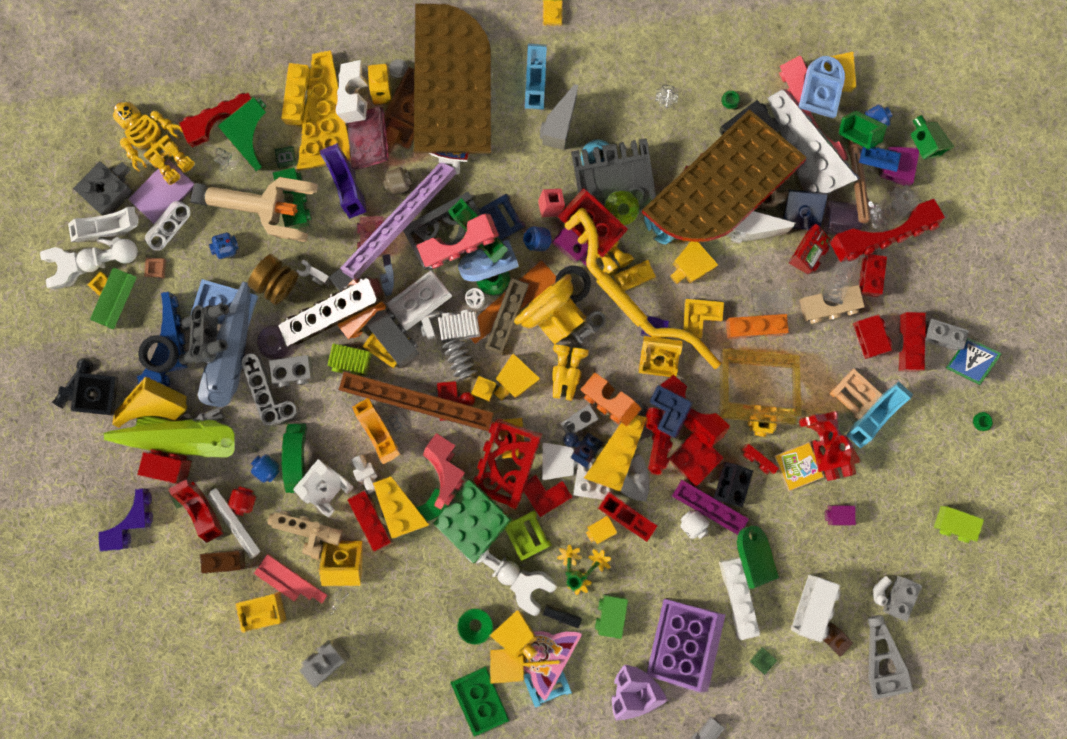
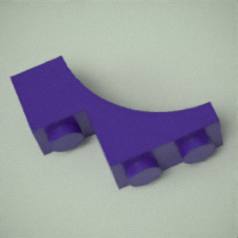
M338 143L320 150L321 157L334 180L340 205L348 218L351 219L365 213V197L356 185L355 170Z
M148 488L135 489L132 508L122 522L109 530L98 532L99 552L128 549L131 544V535L128 533V529L151 527L153 513L150 511L149 504L152 503V495Z

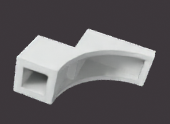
M126 207L121 211L108 215L75 218L68 224L71 242H94L100 237L124 236L137 226L138 215L135 213L134 207Z

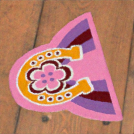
M534 631L537 640L532 646L538 653L531 660H528L523 654V662L560 660V664L524 667V670L531 675L533 685L543 700H547L582 636L581 633L561 632L552 635L548 632Z

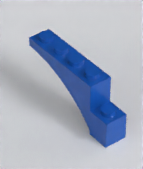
M169 291L161 293L163 308L160 336L171 339L175 342L179 355L186 352L184 351L183 344H186V339L180 330L181 316L177 314L176 307H179L178 299ZM157 343L150 362L153 365H163L166 363L170 355L169 348L164 343ZM178 357L176 365L167 372L185 369L188 367L187 365H182L179 362ZM146 368L141 375L137 376L138 384L146 376L167 387L170 386V379L165 374L166 372L157 373Z

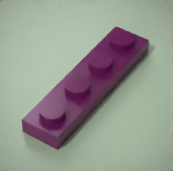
M680 480L672 494L673 498L699 511L702 515L736 535L739 534L740 530L745 527L749 520L683 480Z

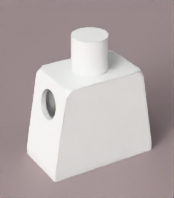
M543 443L542 480L574 475V468H578V463L570 458L574 448Z

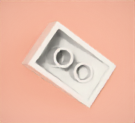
M753 211L732 232L727 234V237H730L733 242L742 243V241L787 234L794 227L795 223Z

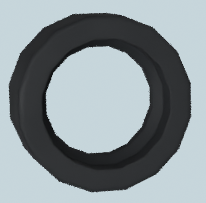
M572 265L559 271L555 283L566 274L574 273L581 276L584 281L582 292L578 295L570 296L572 301L576 303L587 297L591 288V280L586 270Z
M154 335L146 338L141 343L138 357L142 366L147 370L162 373L171 370L176 365L179 352L175 342L171 339ZM155 343H164L169 348V359L163 365H153L148 359V350Z

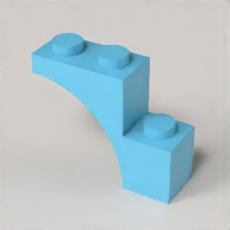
M898 381L882 394L865 415L853 424L846 436L861 449L875 437L887 420L911 399L913 394Z

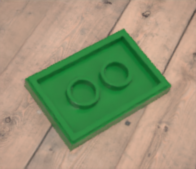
M486 666L450 682L474 737L510 721L494 683L491 684V676Z

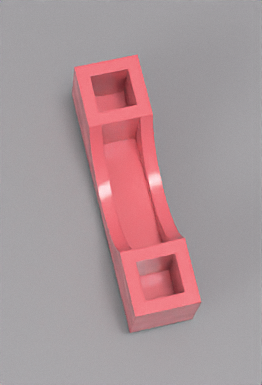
M483 214L467 222L465 237L455 245H448L440 238H431L416 246L425 267H433L435 269L444 265L443 261L447 259L453 261L460 258V253L465 251L471 253L477 250V246L482 243L484 246L495 241L494 238L498 237L499 234L491 215Z

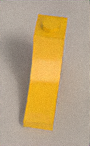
M145 376L114 411L112 425L120 428L126 422L143 416H160L175 421L187 410V396Z

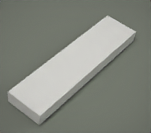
M216 488L210 491L208 495L209 500L250 559H253L260 553V550Z

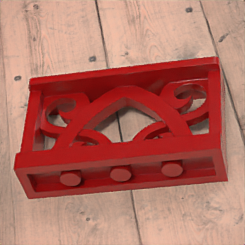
M499 418L495 423H491L488 432L491 436L484 444L483 451H485L484 458L479 460L477 466L479 473L478 476H474L473 481L492 500L506 504L508 507L516 510L520 504L543 433L528 430ZM508 430L512 435V442L509 443L507 435H504L505 440H500L499 432ZM516 433L528 437L531 440L517 441ZM495 444L499 446L497 449L493 451ZM516 449H519L518 453H524L523 458L520 459L517 457ZM512 450L513 460L521 466V470H511L502 476L495 458L504 452ZM489 465L490 471L486 472L487 466ZM510 475H514L516 482H512L510 479L507 482L506 479ZM486 477H489L491 483L488 485H492L497 481L498 486L495 489L489 490L484 486L483 481ZM502 487L507 493L512 495V497H508L497 492Z

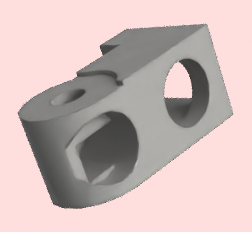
M591 404L570 416L561 425L566 433H576L599 420V417Z

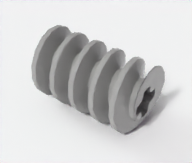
M459 339L442 345L443 349H448L445 352V356H451L447 360L448 363H454L450 367L451 370H457L453 376L460 377L457 381L471 377L477 372V370H471L474 362L468 363L472 356H465L469 349L462 348L466 341H459Z

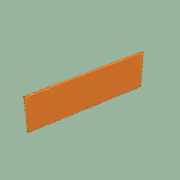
M542 260L519 279L529 284L520 310L549 286L555 284L556 275ZM506 292L477 316L480 337L470 338L474 344L491 333Z

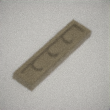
M511 278L486 343V350L503 356L515 324L514 319L519 314L527 293L528 283Z

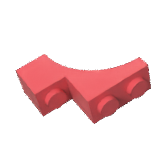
M436 433L426 446L423 456L433 464L438 473L440 493L435 506L442 509L444 504L449 505L454 497L453 491L455 489L459 490L463 485L464 480L462 478L465 472L450 463L455 455L453 453L455 445Z

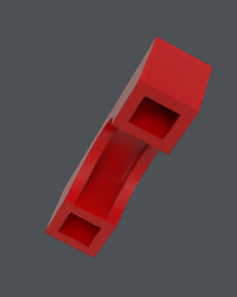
M249 92L240 93L230 101H222L214 108L203 109L198 115L185 117L182 122H179V125L187 143L193 148L209 141L213 125L221 119L228 118L252 99Z
M674 374L660 384L666 389L686 398L687 386ZM692 407L683 423L688 430L692 431L709 448L720 441L731 426L717 413L703 414Z

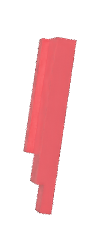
M269 554L266 555L254 572L255 575L294 602L300 594L309 600L313 597L321 604L328 596Z

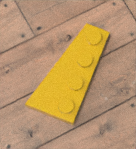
M636 415L627 427L620 423L584 476V479L621 492L646 418Z

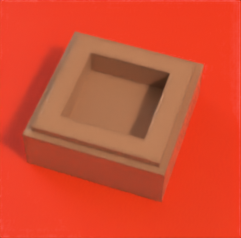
M146 258L144 276L165 278L166 259Z

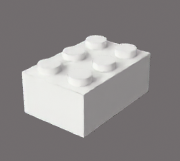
M808 574L791 630L801 636L822 643V640L828 634V621L834 615V602L840 596V585Z

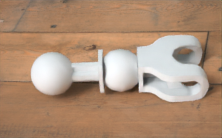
M121 239L113 245L112 249L104 251L96 247L83 249L79 253H70L57 247L41 251V260L56 262L58 266L56 274L46 279V286L54 290L70 287L76 282L79 275L85 272H94L99 267L105 268V262L117 260L120 263H130L137 257L138 249L131 240Z
M488 548L477 563L483 562L495 571L492 576L496 575L501 584L512 585L510 589L515 592L519 607L529 614L537 616L541 611V607L532 597V591L542 588L548 592H553L558 587L557 582L543 571L527 572L524 569L520 571L519 566L515 562L505 561L506 557L502 561L489 553Z

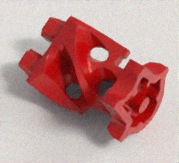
M838 411L815 414L798 419L801 427L813 429L819 435L820 441L813 440L812 442L818 472L824 471L827 481L840 479L837 469L840 467L843 477L856 475L854 464L860 463V458L848 437L842 435L839 430ZM842 443L845 445V451L841 449ZM821 446H824L826 449L824 455L821 452Z

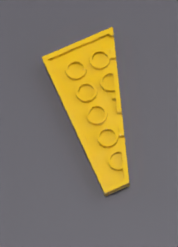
M331 50L312 54L297 171L327 166L321 157L320 150L338 143L348 161L353 160L346 123L336 114L337 90L339 86Z

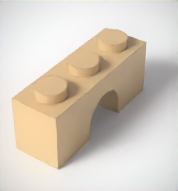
M859 285L838 290L836 292L837 304L835 306L827 305L823 300L822 293L800 299L804 322L810 321L811 324L822 322V318L825 317L833 320L840 318V314L847 313L848 316L858 314L859 310L864 308Z

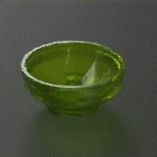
M617 191L606 200L605 208L623 225H628L637 218L639 203L630 192ZM623 203L629 207V211L625 215H621L618 212L619 205Z

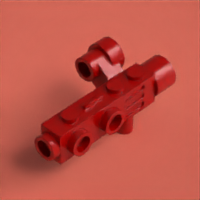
M649 408L646 414V427L654 433L652 435L653 445L648 470L655 475L662 474V470L668 467L670 458H667L668 452H670L673 442L670 441L671 436L657 429L666 412L661 408Z

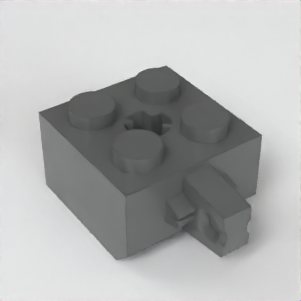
M99 161L73 189L101 215L112 214L133 192L124 183L126 180L125 176L131 169L124 162H121L116 168L112 167L109 169Z

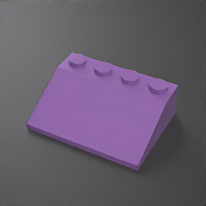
M664 599L646 674L690 690L708 692L726 614Z

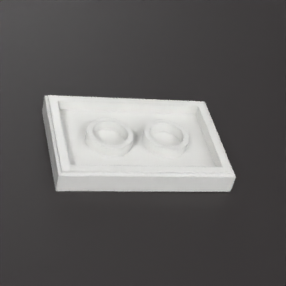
M431 270L386 303V305L407 331L450 299L452 295Z

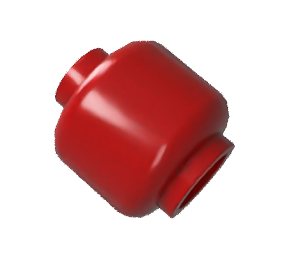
M242 486L232 490L228 506L233 509L232 512L234 514L244 516V513L252 512L257 498L253 493L254 490Z

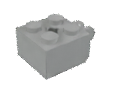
M336 639L333 642L330 640L325 642L317 649L319 654L313 653L301 663L304 667L299 671L314 688L351 657Z

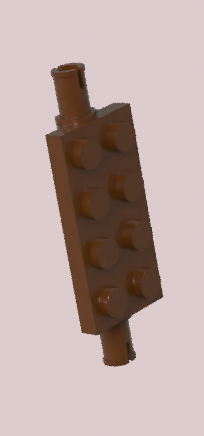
M408 67L375 131L376 135L385 139L377 154L382 158L384 156V159L387 160L395 145L410 150L414 142L415 69Z

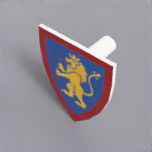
M470 153L429 154L438 157L439 163L452 164L456 174H459L460 161L467 162Z

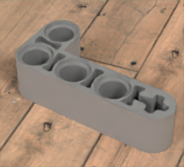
M255 354L245 355L242 359V366L261 421L265 425L276 426L295 419L300 412L298 405L289 401L277 404L262 359ZM251 359L256 361L253 364L254 368L252 366H249V364L251 363ZM261 376L263 382L261 385L256 386L255 379ZM264 394L269 396V401L266 404L261 402V397ZM289 405L294 409L290 416L285 413V409ZM270 412H274L275 414V420L273 422H269L267 420V416Z

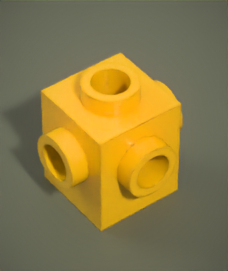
M758 409V411L752 412V415H749L748 418L750 431L755 432V436L766 437V434H773L777 427L776 414H771L770 410ZM759 420H762L764 422V425L762 427L758 426Z

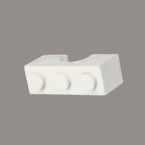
M361 60L341 64L336 114L345 123L366 120L367 102L358 93L356 94L359 89L369 86L368 67Z

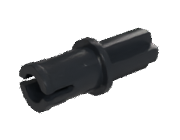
M549 604L546 605L543 616L557 620L559 624L562 622L579 628L582 622L581 617L566 612V609L561 610Z

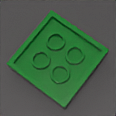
M468 480L433 524L474 564L511 522L512 518L473 480Z

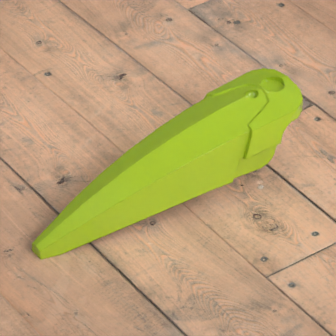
M191 419L104 432V440L144 450L153 449L164 453L199 455L201 457H229L235 451L232 427L214 420L193 421Z

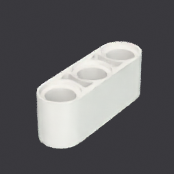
M181 201L171 203L146 233V243L153 250L163 249L189 218L190 208ZM182 206L184 208L183 213L176 215V209ZM171 221V228L165 230L163 228L164 223ZM153 237H160L157 244H151Z

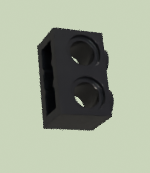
M724 462L714 499L743 508L754 470Z

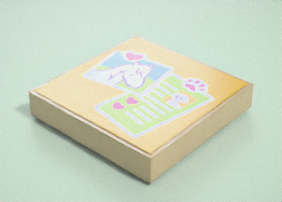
M810 441L773 456L788 492L824 478L823 472H818L815 453Z

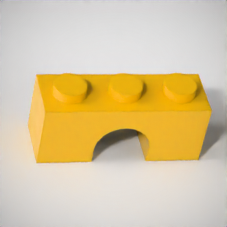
M289 63L281 116L286 125L303 126L305 93L309 88L310 80L308 65Z

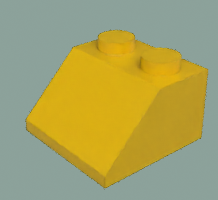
M341 541L339 546L323 542L319 566L321 586H361L362 541Z

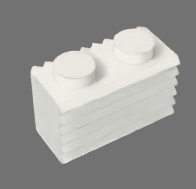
M471 309L463 310L461 314L457 315L444 313L442 317L438 318L443 343L455 339L463 340L480 337L476 311L472 312Z

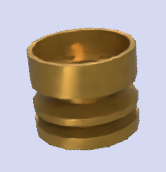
M269 254L253 270L248 280V286L258 294L265 291L264 298L270 300L276 306L290 294L298 280L299 273L291 270L288 265L282 268L283 262L274 255Z

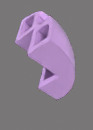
M624 665L618 672L614 682L617 684L616 695L612 696L615 720H626L641 716L658 708L667 701L660 686L644 671L631 665Z

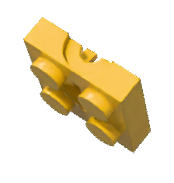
M644 336L638 373L671 377L674 374L677 377L682 341ZM664 356L665 358L663 360H658L655 357Z

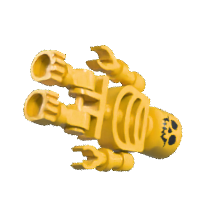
M120 102L114 107L113 118L126 130L124 133L127 138L120 140V145L126 150L128 159L132 160V165L138 172L140 170L137 168V161L142 163L145 168H147V165L138 156L139 153L136 149L144 150L149 147L151 148L143 156L155 168L158 167L160 169V173L164 176L163 179L168 185L175 184L181 175L174 168L171 169L169 165L164 163L166 161L164 157L167 154L170 157L172 155L175 157L174 160L178 163L177 166L184 173L193 168L195 162L188 155L186 156L183 152L180 153L178 151L179 148L167 134L157 142L162 132L161 128L169 130L173 137L179 139L178 135H175L174 129L182 132L180 126L172 124L170 119H165L157 111L151 112L150 117L145 114L142 116L141 111L131 102ZM163 149L164 152L160 155L158 152Z

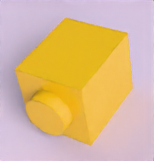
M478 376L471 394L490 402L497 383Z
M607 515L587 526L589 531L585 532L591 542L595 541L596 544L617 533Z

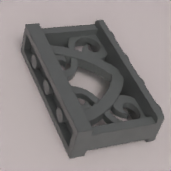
M469 192L409 223L403 230L424 270L429 269L431 271L433 267H425L411 235L416 233L425 242L435 238L438 234L439 220L443 219L450 225H459L456 221L449 219L450 213L448 210L461 198L481 216ZM459 225L455 240L445 243L448 245L459 243L466 235V231ZM428 226L435 228L431 236L428 235L431 233V231L427 230Z

